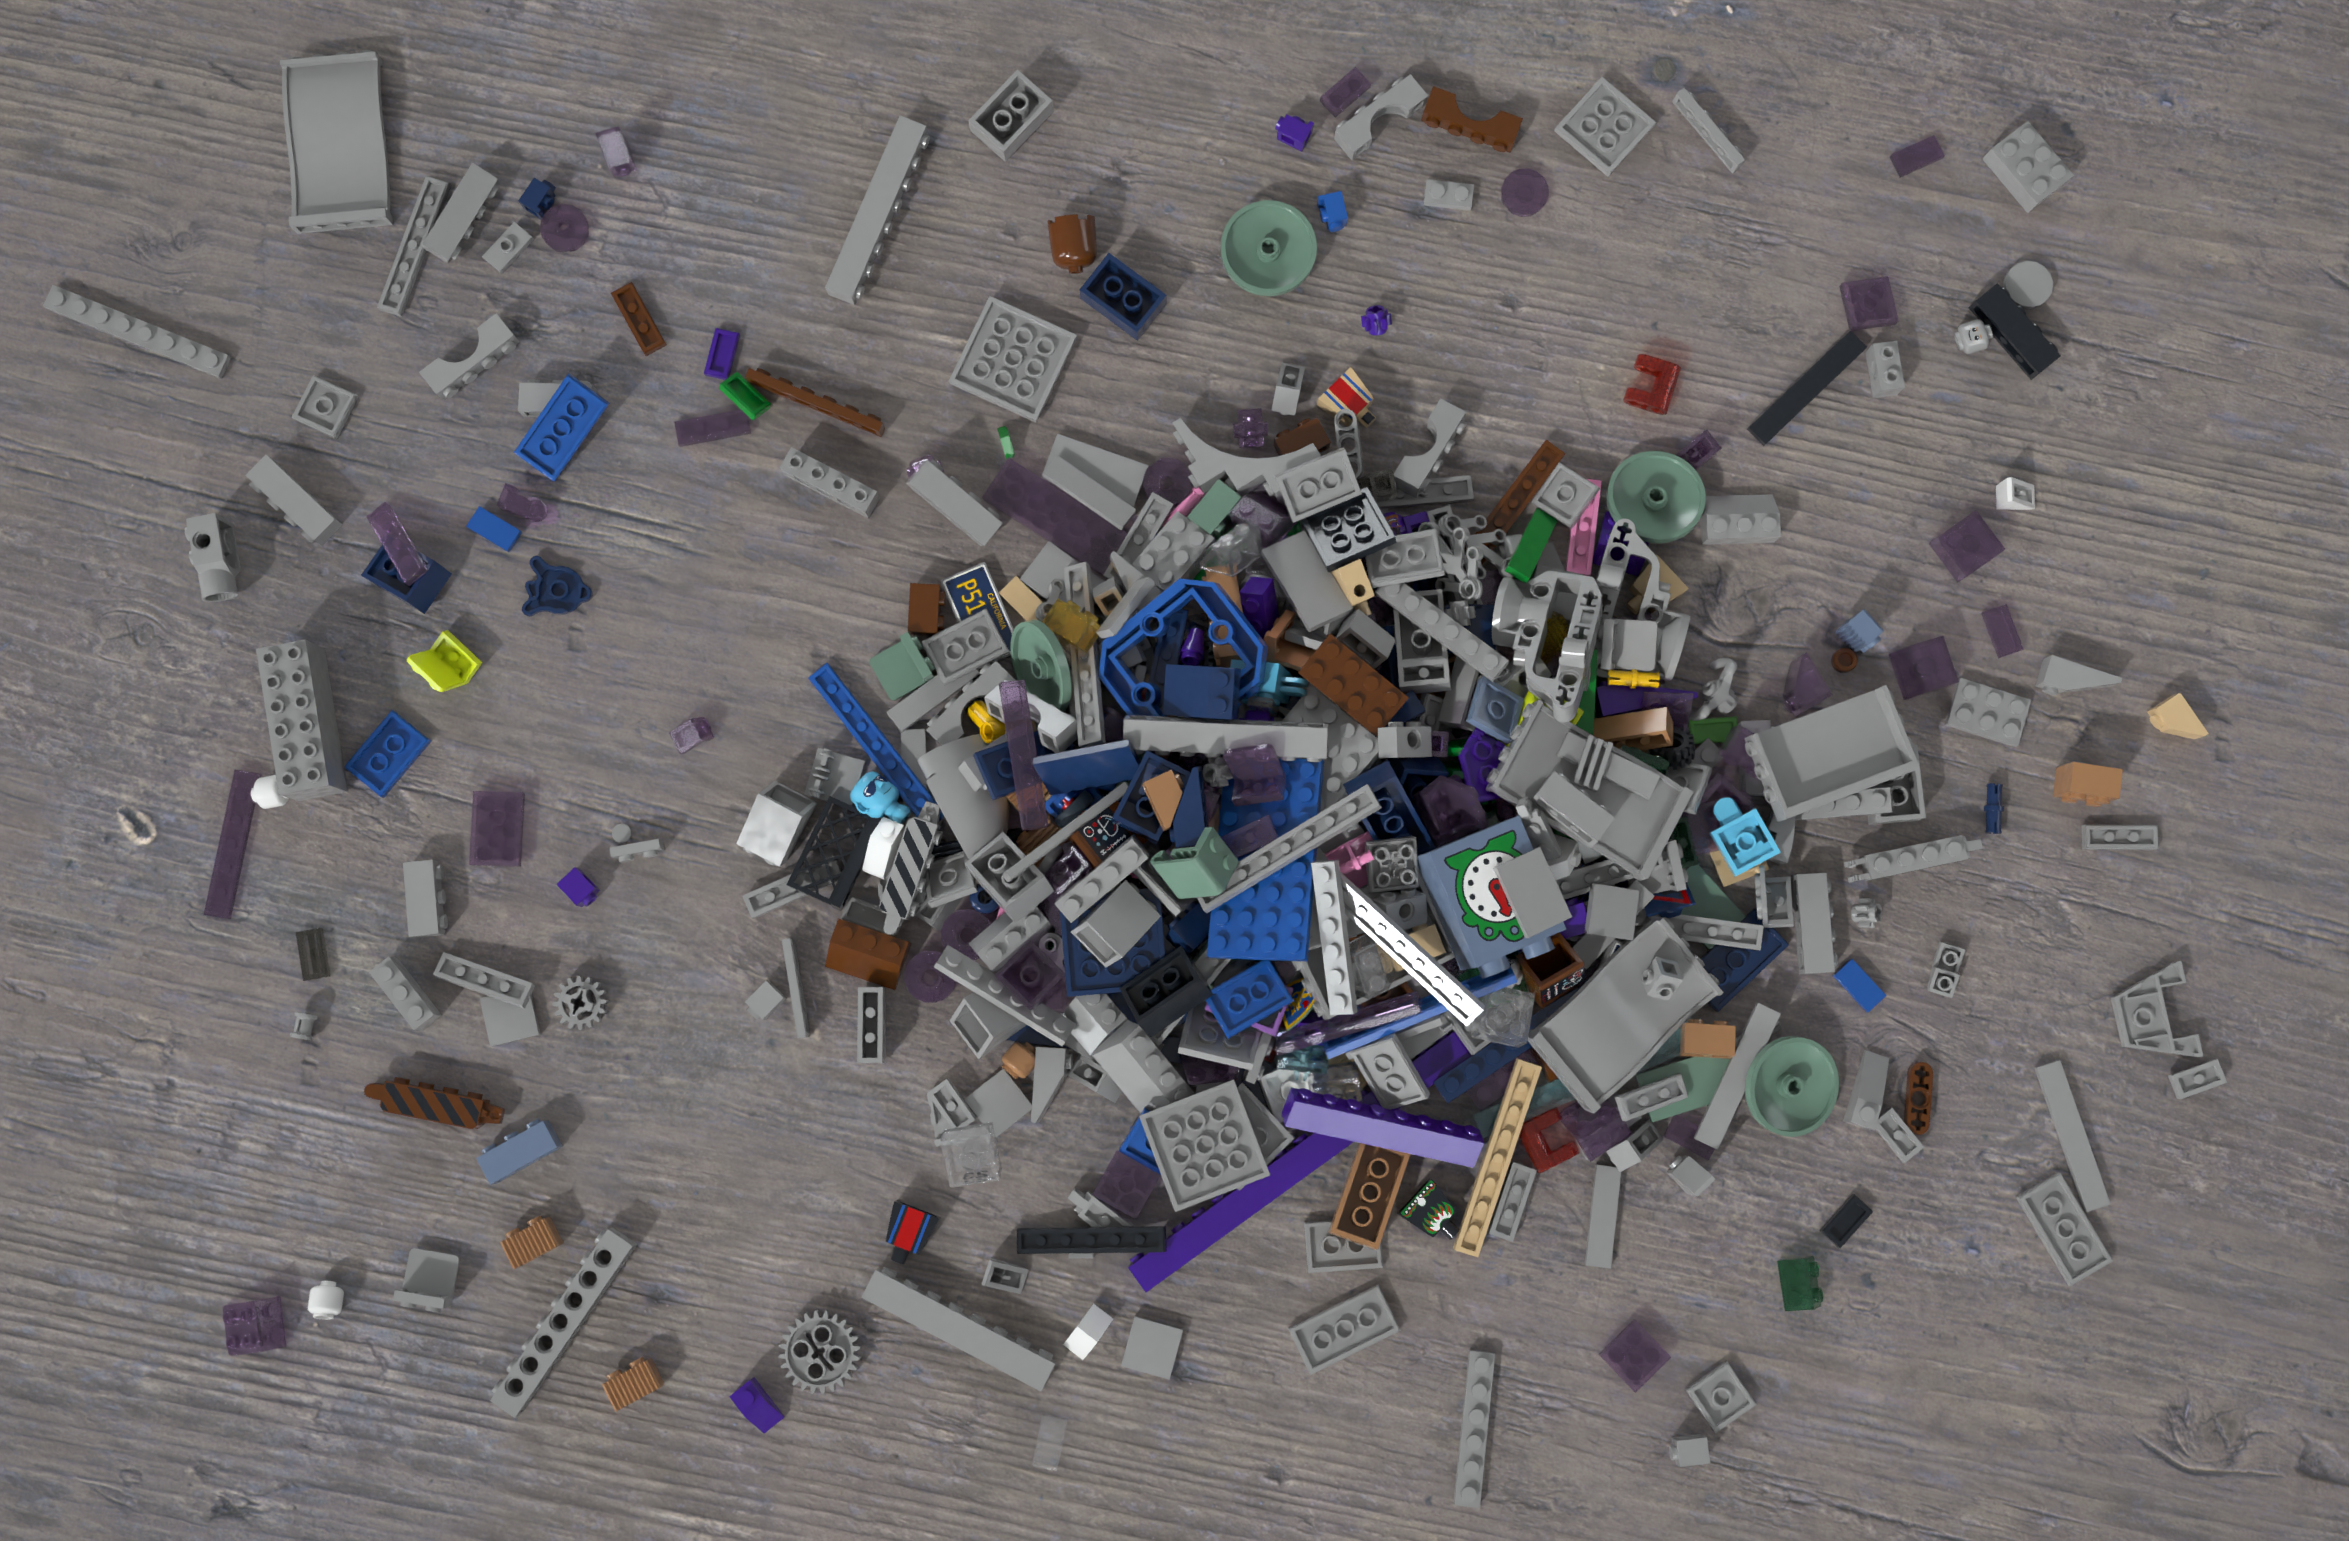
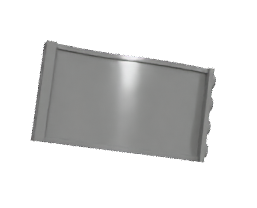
M362 50L359 53L353 54L338 52L336 55L331 56L315 54L309 58L293 56L289 57L288 60H280L282 67L284 125L291 177L292 209L291 217H289V226L297 234L393 225V216L390 212L389 164L381 100L382 59L375 51Z
M1541 700L1526 705L1521 714L1524 718L1520 726L1516 725L1510 734L1511 743L1508 747L1505 746L1498 757L1500 763L1497 769L1493 768L1486 779L1489 782L1486 787L1487 791L1494 792L1515 807L1519 799L1529 797L1531 801L1554 771L1557 774L1565 775L1571 781L1570 784H1572L1578 766L1557 756V753L1568 732L1585 740L1591 735L1569 721L1560 722L1556 720L1553 711L1543 705ZM1612 746V753L1660 775V778L1649 800L1604 778L1601 779L1597 792L1572 784L1577 789L1586 791L1591 796V800L1596 804L1607 807L1611 811V815L1615 817V820L1593 847L1581 840L1532 801L1531 804L1534 810L1543 811L1550 827L1597 851L1630 872L1632 877L1641 881L1649 878L1694 791L1678 785L1646 763ZM1584 768L1580 777L1581 781L1585 780L1587 770ZM1594 773L1592 774L1590 780V784L1592 785L1596 777V774Z
M1652 916L1650 918L1651 921L1634 934L1633 940H1627L1565 1004L1535 1029H1530L1523 1035L1583 1109L1593 1114L1601 1108L1600 1104L1619 1090L1651 1059L1685 1021L1715 996L1723 994V991L1718 986L1720 984L1718 979L1711 973H1707L1703 968L1705 966L1704 962L1697 955L1691 953L1688 949L1690 947L1689 943L1674 932L1673 929L1675 927L1673 923L1666 917ZM1655 957L1678 962L1683 977L1679 989L1674 992L1669 1000L1648 996L1642 983V974Z

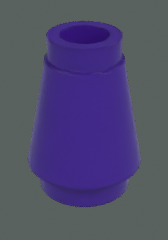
M1192 628L1179 653L1181 662L1185 665L1198 666L1204 659V632L1201 629Z

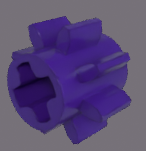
M1380 305L1367 308L1365 311L1366 315L1361 316L1362 327H1365V331H1369L1371 335H1382L1387 331V325H1392L1391 313H1388V310H1384V307Z

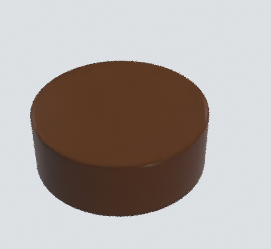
M1849 648L1837 650L1831 658L1833 668L1840 673L1850 672L1856 667L1858 662L1856 653Z

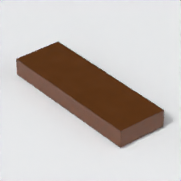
M632 282L611 292L613 299L645 356L667 345Z

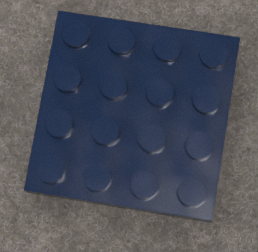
M1138 888L1139 894L1146 901H1150L1156 906L1157 912L1161 917L1123 958L1108 967H1105L1071 931L1111 891L1106 893L1072 923L1060 911L1067 997L1121 992L1120 987L1165 957L1161 901L1148 888Z

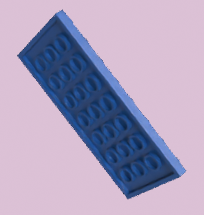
M1226 758V761L1233 765L1234 775L1233 778L1227 780L1228 786L1222 787L1218 834L1238 861L1243 860L1320 813L1324 773L1323 760L1321 762H1309L1307 759L1284 761L1281 759ZM1317 847L1213 909L1210 916L1207 957L1308 961L1314 893L1311 863L1316 861Z

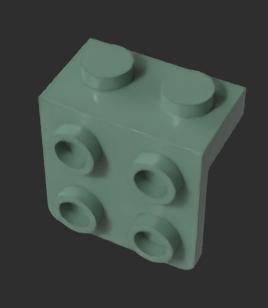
M908 632L899 636L902 641L872 657L869 661L892 701L898 700L934 678L931 673L935 669L928 656L923 659L919 650L923 647L916 635L911 638Z

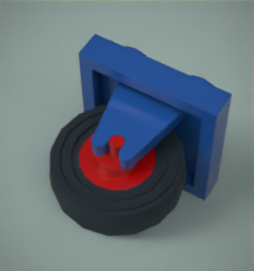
M1096 787L1052 795L1042 806L1055 818V823L1060 828H1064L1105 796Z

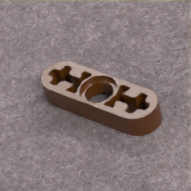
M1915 1062L1909 1066L1907 1071L1904 1123L1916 1135L1924 1134L1930 1126L1933 1070L1925 1062ZM1920 1066L1922 1071L1926 1072V1076L1921 1077L1920 1084H1926L1925 1088L1913 1087V1083L1919 1084V1076L1915 1075V1070H1919ZM1916 1091L1922 1092L1925 1096V1101L1920 1106L1912 1101V1096ZM1911 1109H1924V1113H1918V1121H1922V1126H1918L1917 1130H1915L1916 1128L1914 1125H1911V1121L1916 1120L1917 1112H1911Z

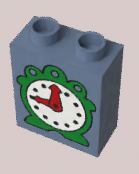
M1520 815L1417 856L1418 869L1460 971L1478 967L1482 978L1495 975L1510 968L1511 966L1506 955L1521 948L1526 959L1553 950L1555 947L1550 936L1566 930L1564 922H1561L1525 939L1493 869L1533 850Z

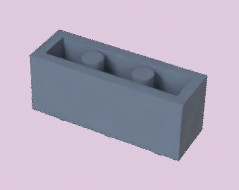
M536 1119L526 1125L527 1130L519 1134L518 1131H515L504 1137L505 1142L499 1146H496L494 1143L481 1150L483 1154L476 1159L490 1185L501 1182L563 1147L549 1120L540 1121V1119Z

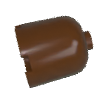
M1078 214L1055 217V222H1052V220L1047 221L1051 253L1056 266L1069 270L1070 274H1078L1083 272V268L1089 267L1095 262L1097 257L1095 216L1087 215V219H1078Z

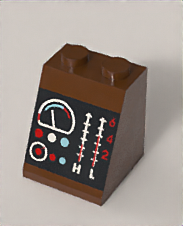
M1118 801L1114 802L1069 838L1093 870L1117 847L1135 834L1111 822L1120 804ZM1135 834V836L1141 841L1142 844L1148 841L1147 839Z
M1560 932L1550 936L1555 947L1553 950L1530 959H1526L1524 952L1515 956L1519 962L1520 970L1523 971V977L1528 990L1541 1009L1585 984L1584 963Z

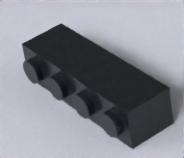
M1998 283L1968 307L1978 319L1983 321L1984 325H1990L1993 337L2030 380L2061 356L2058 353L2057 347L2042 335L2040 327L2029 320L2025 310L2021 306L2016 305L2010 298L2008 290L2001 287Z

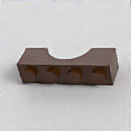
M1435 86L1431 90L1421 119L1429 127H1440L1454 136L1462 135L1470 138L1476 144L1484 143L1492 146L1498 152L1507 151L1511 153L1523 120L1521 117L1501 110L1491 119L1484 121L1472 120L1459 110L1456 103V94Z

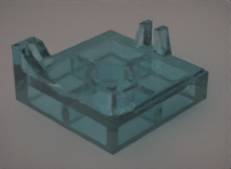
M1279 1030L1277 1069L1294 1071L1296 1080L1299 1078V1072L1304 1073L1303 1081H1306L1309 1073L1327 1074L1328 1057L1323 1046L1296 1043V1032Z

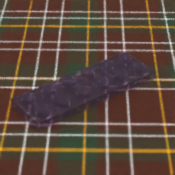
M1009 457L982 496V500L1045 540L1050 541L1078 561H1086L1091 569L1102 576L1111 563L1110 554L1113 551L1117 553L1128 534Z

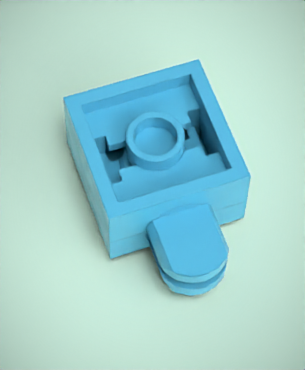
M1231 659L1230 668L1242 670L1246 667L1243 660ZM1266 662L1264 682L1259 686L1261 690L1251 698L1247 696L1243 698L1242 703L1255 705L1257 701L1265 702L1268 706L1279 707L1280 703H1289V696H1306L1307 690L1302 688L1308 687L1309 681L1302 678H1292L1293 675L1279 663Z
M1722 798L1715 803L1713 812L1721 827L1711 832L1710 835L1734 877L1780 853L1778 846L1756 808L1743 815L1737 803L1731 798Z

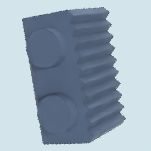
M1863 609L1839 627L1835 634H1839L1842 642H1845V645H1849L1848 648L1852 649L1855 653L1859 650L1864 653L1881 640L1879 635L1884 630Z

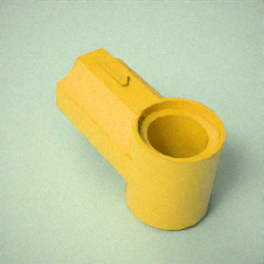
M982 700L975 701L968 708L967 715L980 728V735L985 743H992L1013 729L1011 722L1005 724L989 715L987 706Z

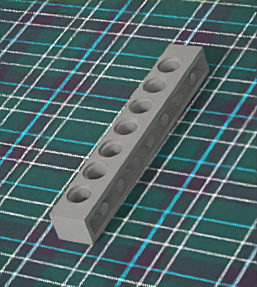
M609 1228L607 1231L602 1230L595 1239L597 1245L592 1253L588 1251L580 1261V1264L583 1266L579 1272H574L565 1283L568 1288L563 1295L559 1293L551 1304L553 1309L548 1316L544 1315L538 1322L536 1328L539 1330L535 1336H530L523 1344L521 1349L524 1352L520 1358H514L506 1370L509 1374L504 1381L500 1379L492 1389L494 1395L490 1401L512 1417L516 1418L523 1413L638 1245L615 1228ZM603 1250H608L611 1253L612 1258L609 1263H605L601 1259ZM589 1271L594 1272L597 1276V1281L594 1285L588 1283L586 1279ZM574 1292L582 1296L580 1306L572 1302ZM559 1314L567 1317L566 1327H561L558 1324L557 1317ZM545 1335L550 1336L553 1340V1345L550 1349L543 1345V1337ZM530 1357H534L538 1361L536 1370L528 1366V1359ZM515 1378L523 1382L522 1391H517L514 1388L513 1382Z

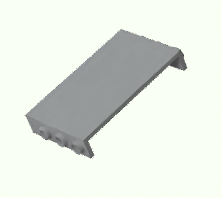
M1887 685L1744 738L1746 741V752L1752 757L1755 764V774L1764 786V797L1771 804L1778 822L1920 769L1913 751V742L1905 732L1903 727L1904 720L1896 710L1894 695L1888 690Z

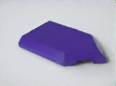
M1475 727L1458 755L1471 804L1503 799L1494 792L1486 790L1489 783L1486 779L1493 768L1497 769L1500 763L1498 757L1506 745L1498 740H1494L1477 727Z

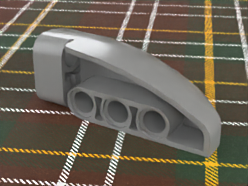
M980 734L946 743L925 753L918 759V763L927 779L926 783L968 859L972 858L1002 832L1007 834L1010 816V801L1006 796L993 801L988 790L985 791L981 788L975 792L958 769L964 760L990 744L985 743Z

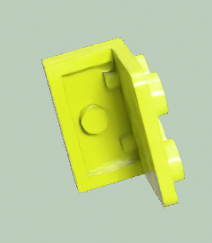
M449 630L442 631L429 650L409 655L407 658V662L411 665L412 669L423 676L429 682V685L439 692H445L468 684L482 664Z

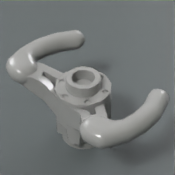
M1720 658L1710 663L1712 670H1717L1721 667L1725 668L1718 680L1708 681L1703 686L1702 698L1705 702L1698 711H1692L1689 706L1683 708L1686 718L1692 721H1699L1707 718L1714 708L1721 713H1729L1735 708L1738 698L1734 695L1735 692L1730 689L1733 674L1737 669V663L1734 660Z

